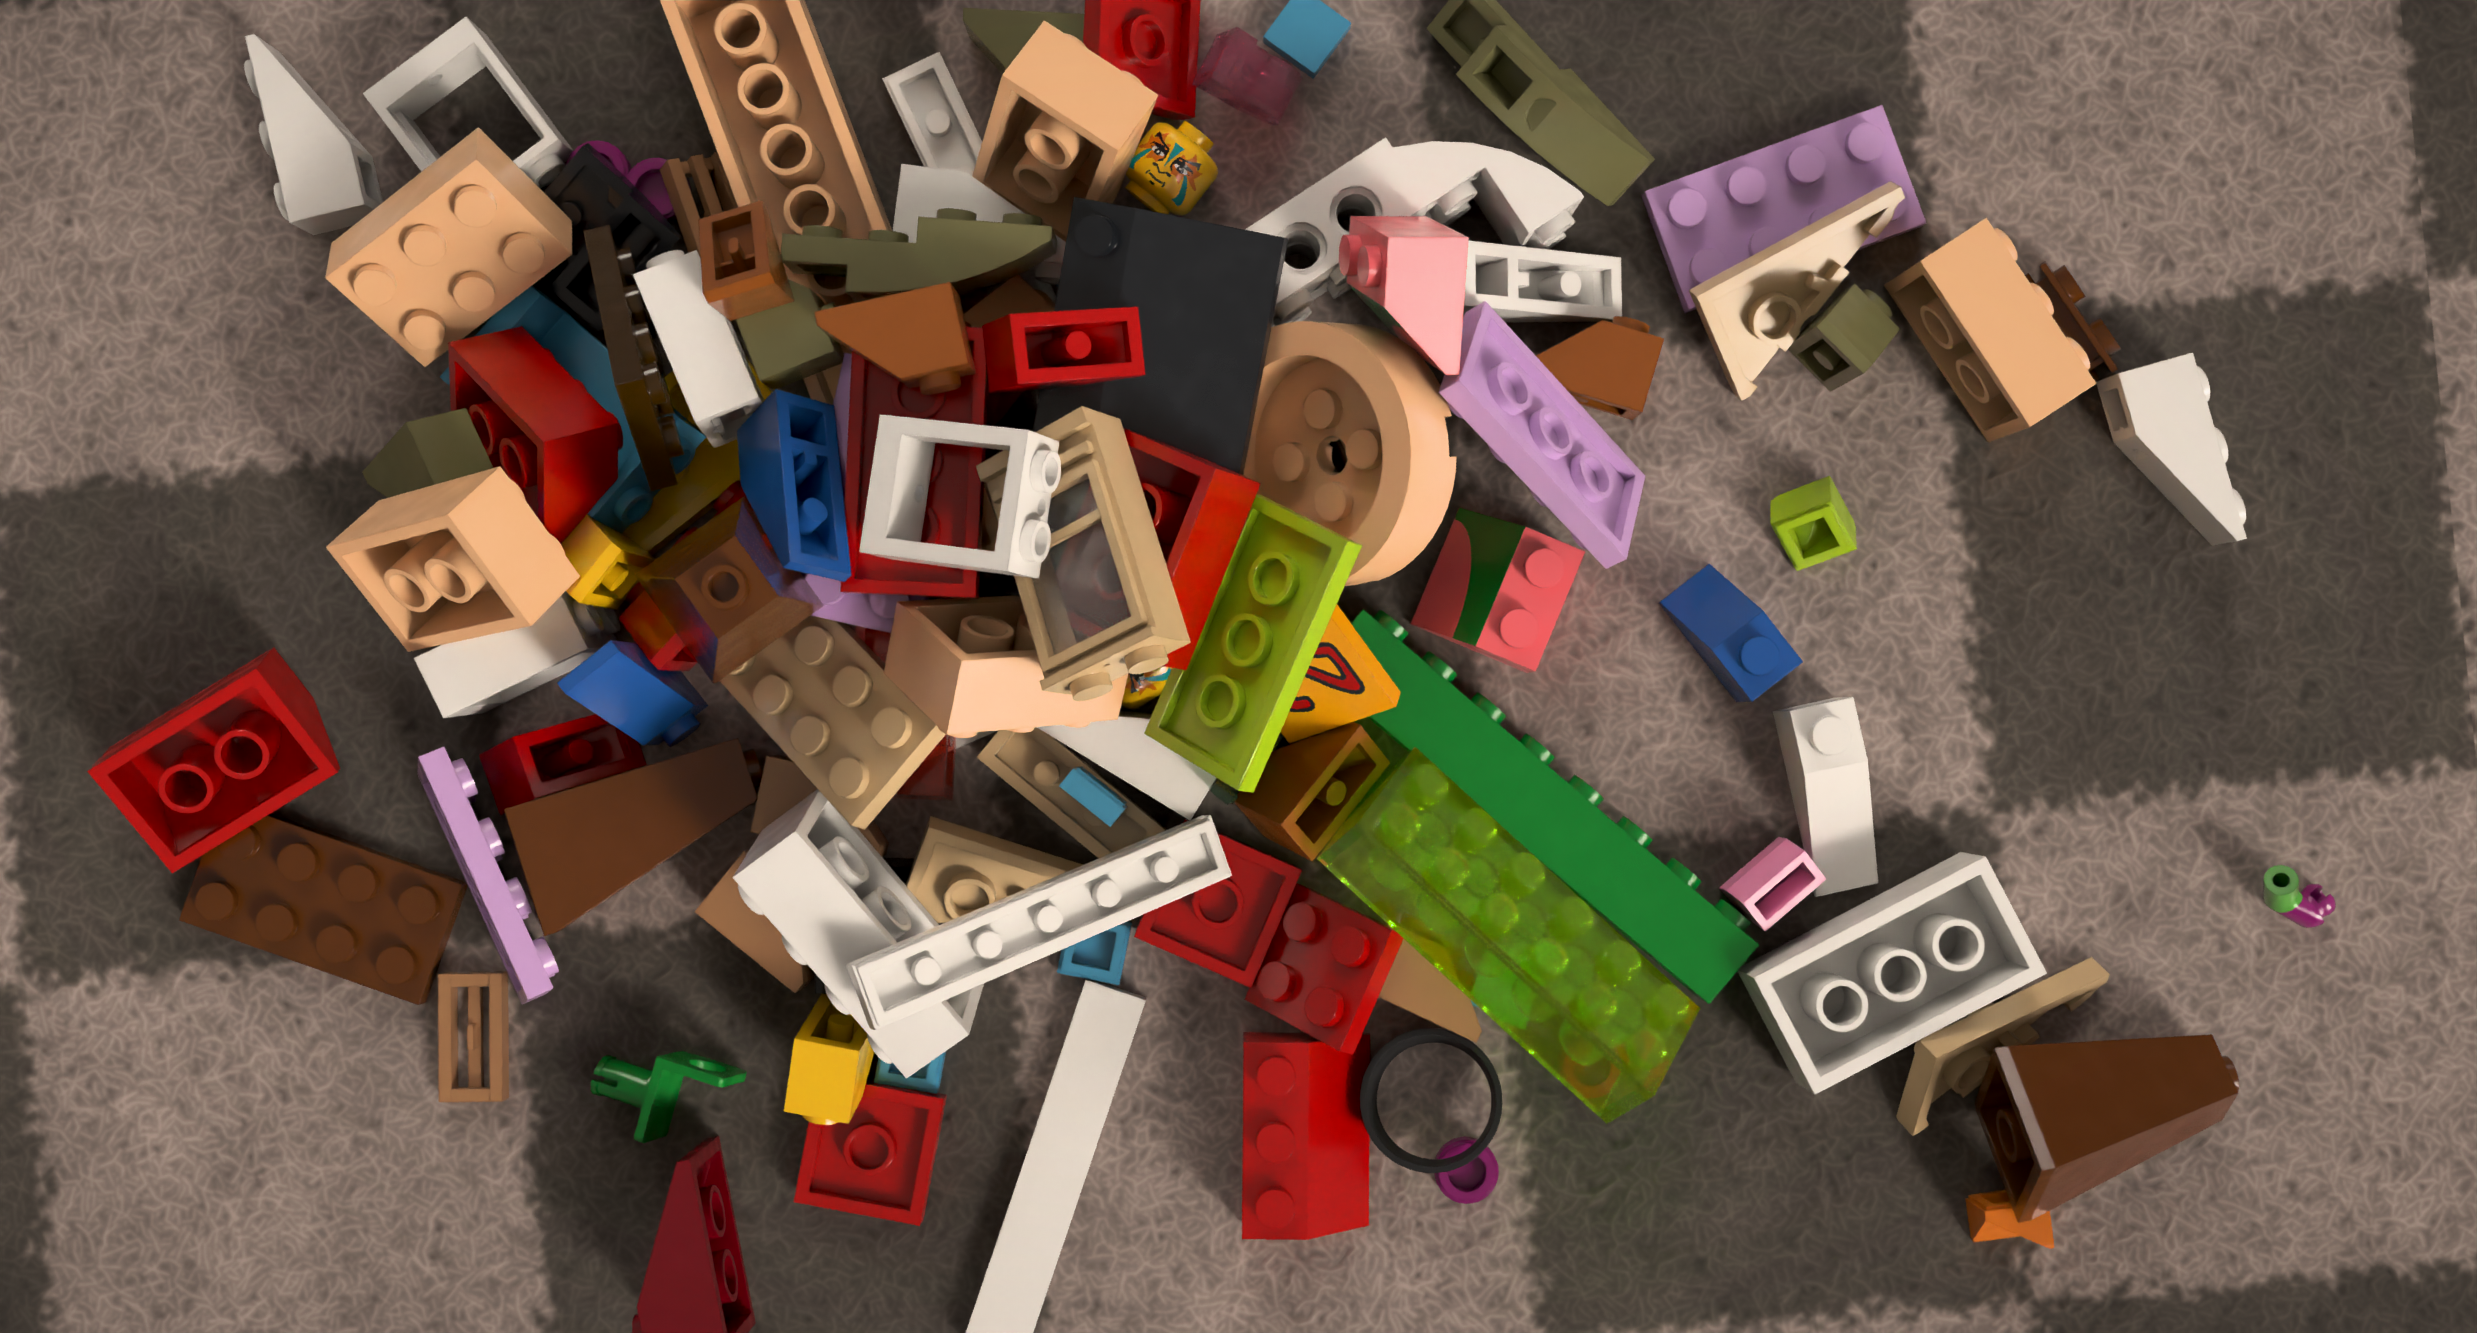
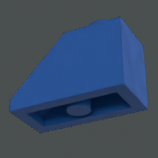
M1710 564L1706 565L1659 602L1660 606L1736 702H1753L1803 663L1802 659L1765 612Z

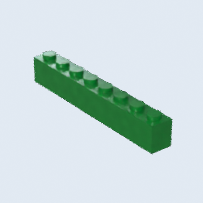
M1363 609L1351 624L1401 692L1396 707L1368 716V718L1689 991L1710 1004L1759 946L1757 942L1744 932L1751 924L1749 920L1723 899H1720L1715 906L1709 903L1695 891L1702 881L1694 873L1673 857L1666 865L1663 864L1646 849L1653 840L1642 829L1625 816H1622L1617 823L1611 820L1597 808L1604 798L1596 790L1575 774L1568 782L1565 781L1549 767V764L1555 757L1543 745L1527 733L1518 741L1499 725L1506 715L1491 701L1478 692L1471 699L1467 698L1451 684L1457 674L1445 662L1430 651H1427L1420 658L1402 642L1409 633L1400 624L1380 609L1373 617Z

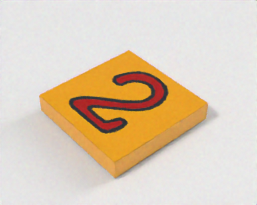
M1337 604L1281 729L1282 735L1289 744L1397 706L1401 693Z

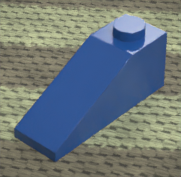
M775 389L737 430L741 487L783 568L845 582L851 576L835 407L831 404Z
M610 640L557 682L566 695L644 746L659 745L663 741L669 747L678 744L701 725L695 716L708 706L682 671L658 670L648 660L637 643Z

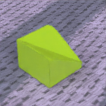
M1830 475L1780 494L1770 501V524L1796 571L1857 549L1855 523Z

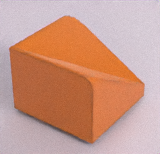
M2006 1190L1968 1195V1198H1965L1970 1237L1973 1242L2021 1236L2046 1248H2054L2050 1211L2031 1221L2018 1223Z

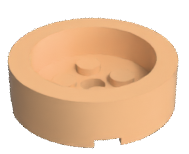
M1313 321L1284 323L1271 327L1243 476L1261 483L1257 492L1258 495H1262L1362 545L1345 586L1379 581L1403 569L1424 550L1435 535L1448 508L1454 486L1457 458L1449 457V441L1445 418L1452 416L1447 401L1439 393L1441 385L1432 370L1413 348L1398 337L1381 329L1360 324ZM1338 439H1341L1346 445L1347 456L1345 468L1340 473L1333 472L1335 469L1332 462L1333 447L1329 445L1331 441H1337Z

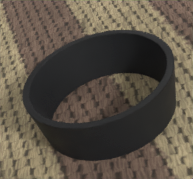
M1416 1029L1405 1032L1390 1040L1370 1061L1363 1076L1360 1089L1361 1116L1373 1143L1393 1162L1417 1172H1448L1474 1160L1493 1139L1502 1114L1501 1084L1489 1058L1469 1039L1444 1029ZM1424 1043H1443L1464 1051L1481 1067L1491 1092L1490 1117L1479 1139L1462 1153L1444 1159L1421 1158L1400 1148L1383 1128L1377 1109L1378 1086L1386 1067L1404 1050Z

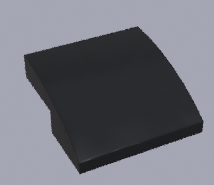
M587 143L579 149L544 191L572 220V255L546 274L545 277L553 282L548 288L595 329L600 331L603 325L584 231L610 225L617 250L630 247L637 272L646 270V263L657 255L668 252L681 236L658 209L620 171Z

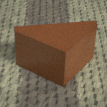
M763 200L698 219L702 291L710 306L732 321L795 301Z

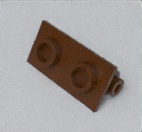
M2044 261L2040 264V268L2046 276L2036 283L2030 274L2027 273L2025 276L2028 281L2040 286L2050 298L2054 309L2052 317L2065 337L2074 339L2087 354L2090 361V369L2088 371L2095 382L2100 377L2094 368L2103 362L2106 363L2112 373L2118 370L2111 356L2121 350V347L2101 318L2088 324L2075 305L2076 302L2086 296L2066 266L2063 265L2053 272L2048 263Z

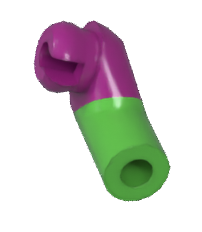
M2273 866L2264 875L2263 899L2266 906L2301 927L2312 928L2322 925L2324 923L2323 917L2330 915L2336 908L2333 896L2331 894L2325 896L2321 891L2323 886L2319 884H2308L2300 893L2298 875L2288 866Z

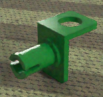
M684 1051L657 1056L653 1071L618 1060L614 1056L606 1055L599 1061L593 1073L603 1076L605 1079L603 1082L596 1079L591 1080V1092L597 1096H605L640 1108L641 1113L634 1134V1140L647 1143L667 1136L684 1076L723 1088L744 1082L747 1071Z

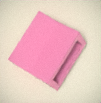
M1778 837L1720 886L1719 889L1746 919L1751 920L1763 931H1767L1823 883L1826 878L1805 850L1787 838Z

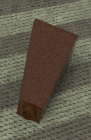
M746 497L739 499L635 574L712 683H717L824 606L799 571L783 568Z
M739 738L504 809L544 936L560 932L757 800L754 788L760 786L762 771L754 749L742 751Z
M2212 1034L2013 1045L1994 1048L1975 1099V1107L2017 1222L2020 1223L2035 1219L2222 1121L2238 1095L2239 1079L2233 1062L2229 1057L2221 1055Z

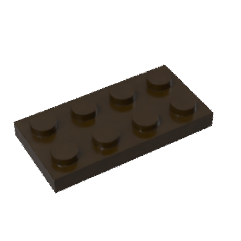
M610 225L585 230L584 236L613 379L650 490L655 491L678 485L672 457L684 455V451L673 416L675 412L664 377L666 373L656 341L655 326L633 274L638 272L631 249L628 247L617 250Z

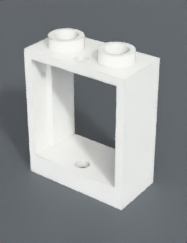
M464 17L363 93L421 172L440 158V155L413 120L484 67L489 69L541 138L539 142L513 160L539 188L552 183L566 166L564 163L573 152V149L489 37L467 17Z
M673 250L657 255L646 263V270L635 273L633 276L692 417L711 445L716 448L737 439V430L764 402V399L731 321L710 306L705 299L702 291L701 258L697 250L684 254L682 250Z
M880 414L859 552L892 560L1039 579L1041 562L1047 557L1051 543V532L1047 523L1051 494L1057 488L1061 476V461L1058 455L1059 441L1025 429ZM935 443L1009 451L994 551L921 542Z
M565 591L532 626L440 645L415 657L414 660L443 718L481 714L574 670L610 640L617 641L613 633L620 631V623L614 609L579 603Z

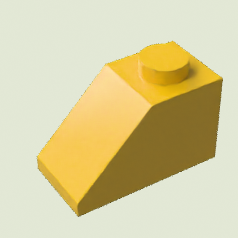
M588 514L561 544L565 556L580 575L566 592L579 603L617 610L631 589L639 582L635 574L656 560L625 533L617 532L593 519Z
M821 994L794 1038L784 1112L802 1115L807 1121L820 1125H831L838 1122L849 1124L863 1097L874 1051L869 1044L866 1031L851 1014L845 1015L836 1009L827 994Z

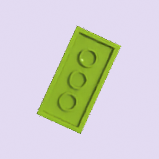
M1256 494L1187 670L1171 669L1144 734L1234 789L1254 793L1362 545L1262 495Z

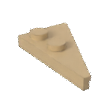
M1890 181L1689 290L1726 379L1735 396L1741 401L1750 397L1756 390L1757 386L1752 382L1778 349L1781 348L1785 352L1799 336L1800 328L1804 321L1810 316L1816 315L1847 276L1849 271L1844 268L1868 236L1872 235L1877 238L1891 221L1895 208L1905 199L1901 186Z
M930 816L905 885L937 923H945L1080 867L1083 864Z
M2092 957L1995 1004L1991 1002L1970 1013L1966 1018L1945 1028L1943 1027L1917 1041L1914 1046V1058L1896 1115L1898 1121L1912 1136L1920 1133L1929 1126L1926 1118L1931 1103L1950 1088L1964 1098L1982 1083L1994 1048L2031 1045L2039 1038L2038 1032L2030 1026L2047 1011L2061 1004H2064L2072 1012L2090 998L2100 986L2107 983L2110 974Z

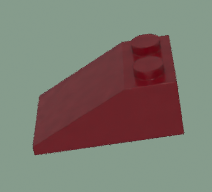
M719 1136L706 1138L676 1162L636 1307L638 1314H635L633 1317L632 1333H748L756 1324Z

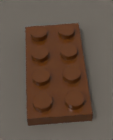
M271 813L202 855L179 921L416 1005L426 1003L468 885L466 882Z

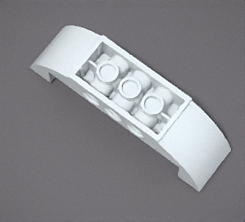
M1385 137L1245 230L1288 238L1285 259L1292 255H1303L1313 262V265L1306 269H1295L1284 261L1272 322L1273 327L1284 323L1303 321L1312 313L1309 305L1313 303L1314 299L1327 291L1335 299L1352 289L1347 284V276L1341 273L1339 265L1340 241L1343 235H1349V231L1344 230L1339 223L1350 220V216H1427L1448 226L1470 210L1471 206L1468 202L1473 198L1504 245L1551 249L1566 237L1564 232L1576 222L1572 214L1584 196L1581 191L1548 168L1510 151L1476 143L1440 141L1392 147Z

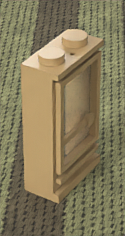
M1081 406L1036 432L1059 441L1058 455L1061 461V476L1057 488L1051 494L1047 520L1051 532V543L1047 557L1041 562L1039 579L1014 576L1044 679L1039 681L1042 691L1072 695L1075 701L1091 700L1107 694L1113 689L1112 681L1128 673L1142 674L1156 670L1169 661L1167 654L1191 643L1121 419ZM1003 450L976 465L980 481L987 483L998 524L1009 457L1008 450Z

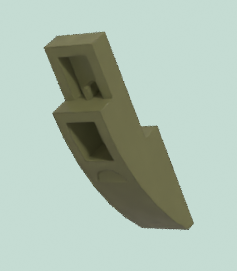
M1449 0L1426 28L1461 66L1456 75L1506 126L1552 166L1606 206L1614 205L1655 160L1571 68L1559 69L1496 0Z
M946 208L937 210L936 218L918 217L916 243H908L909 236L896 231L873 230L869 232L868 240L843 238V231L837 228L807 225L803 227L802 235L782 233L781 257L783 263L793 273L846 277L845 292L855 303L951 282L960 296L996 285L1040 264L1056 254L1057 238L1052 226H1042L1043 219L1038 216L1010 213L1003 215L1002 223L976 221L977 214L974 212Z

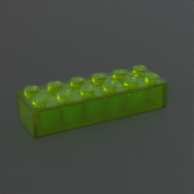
M1414 747L1377 779L1318 856L1317 860L1606 1124L1654 1097L1691 1028L1700 1007L1420 750Z

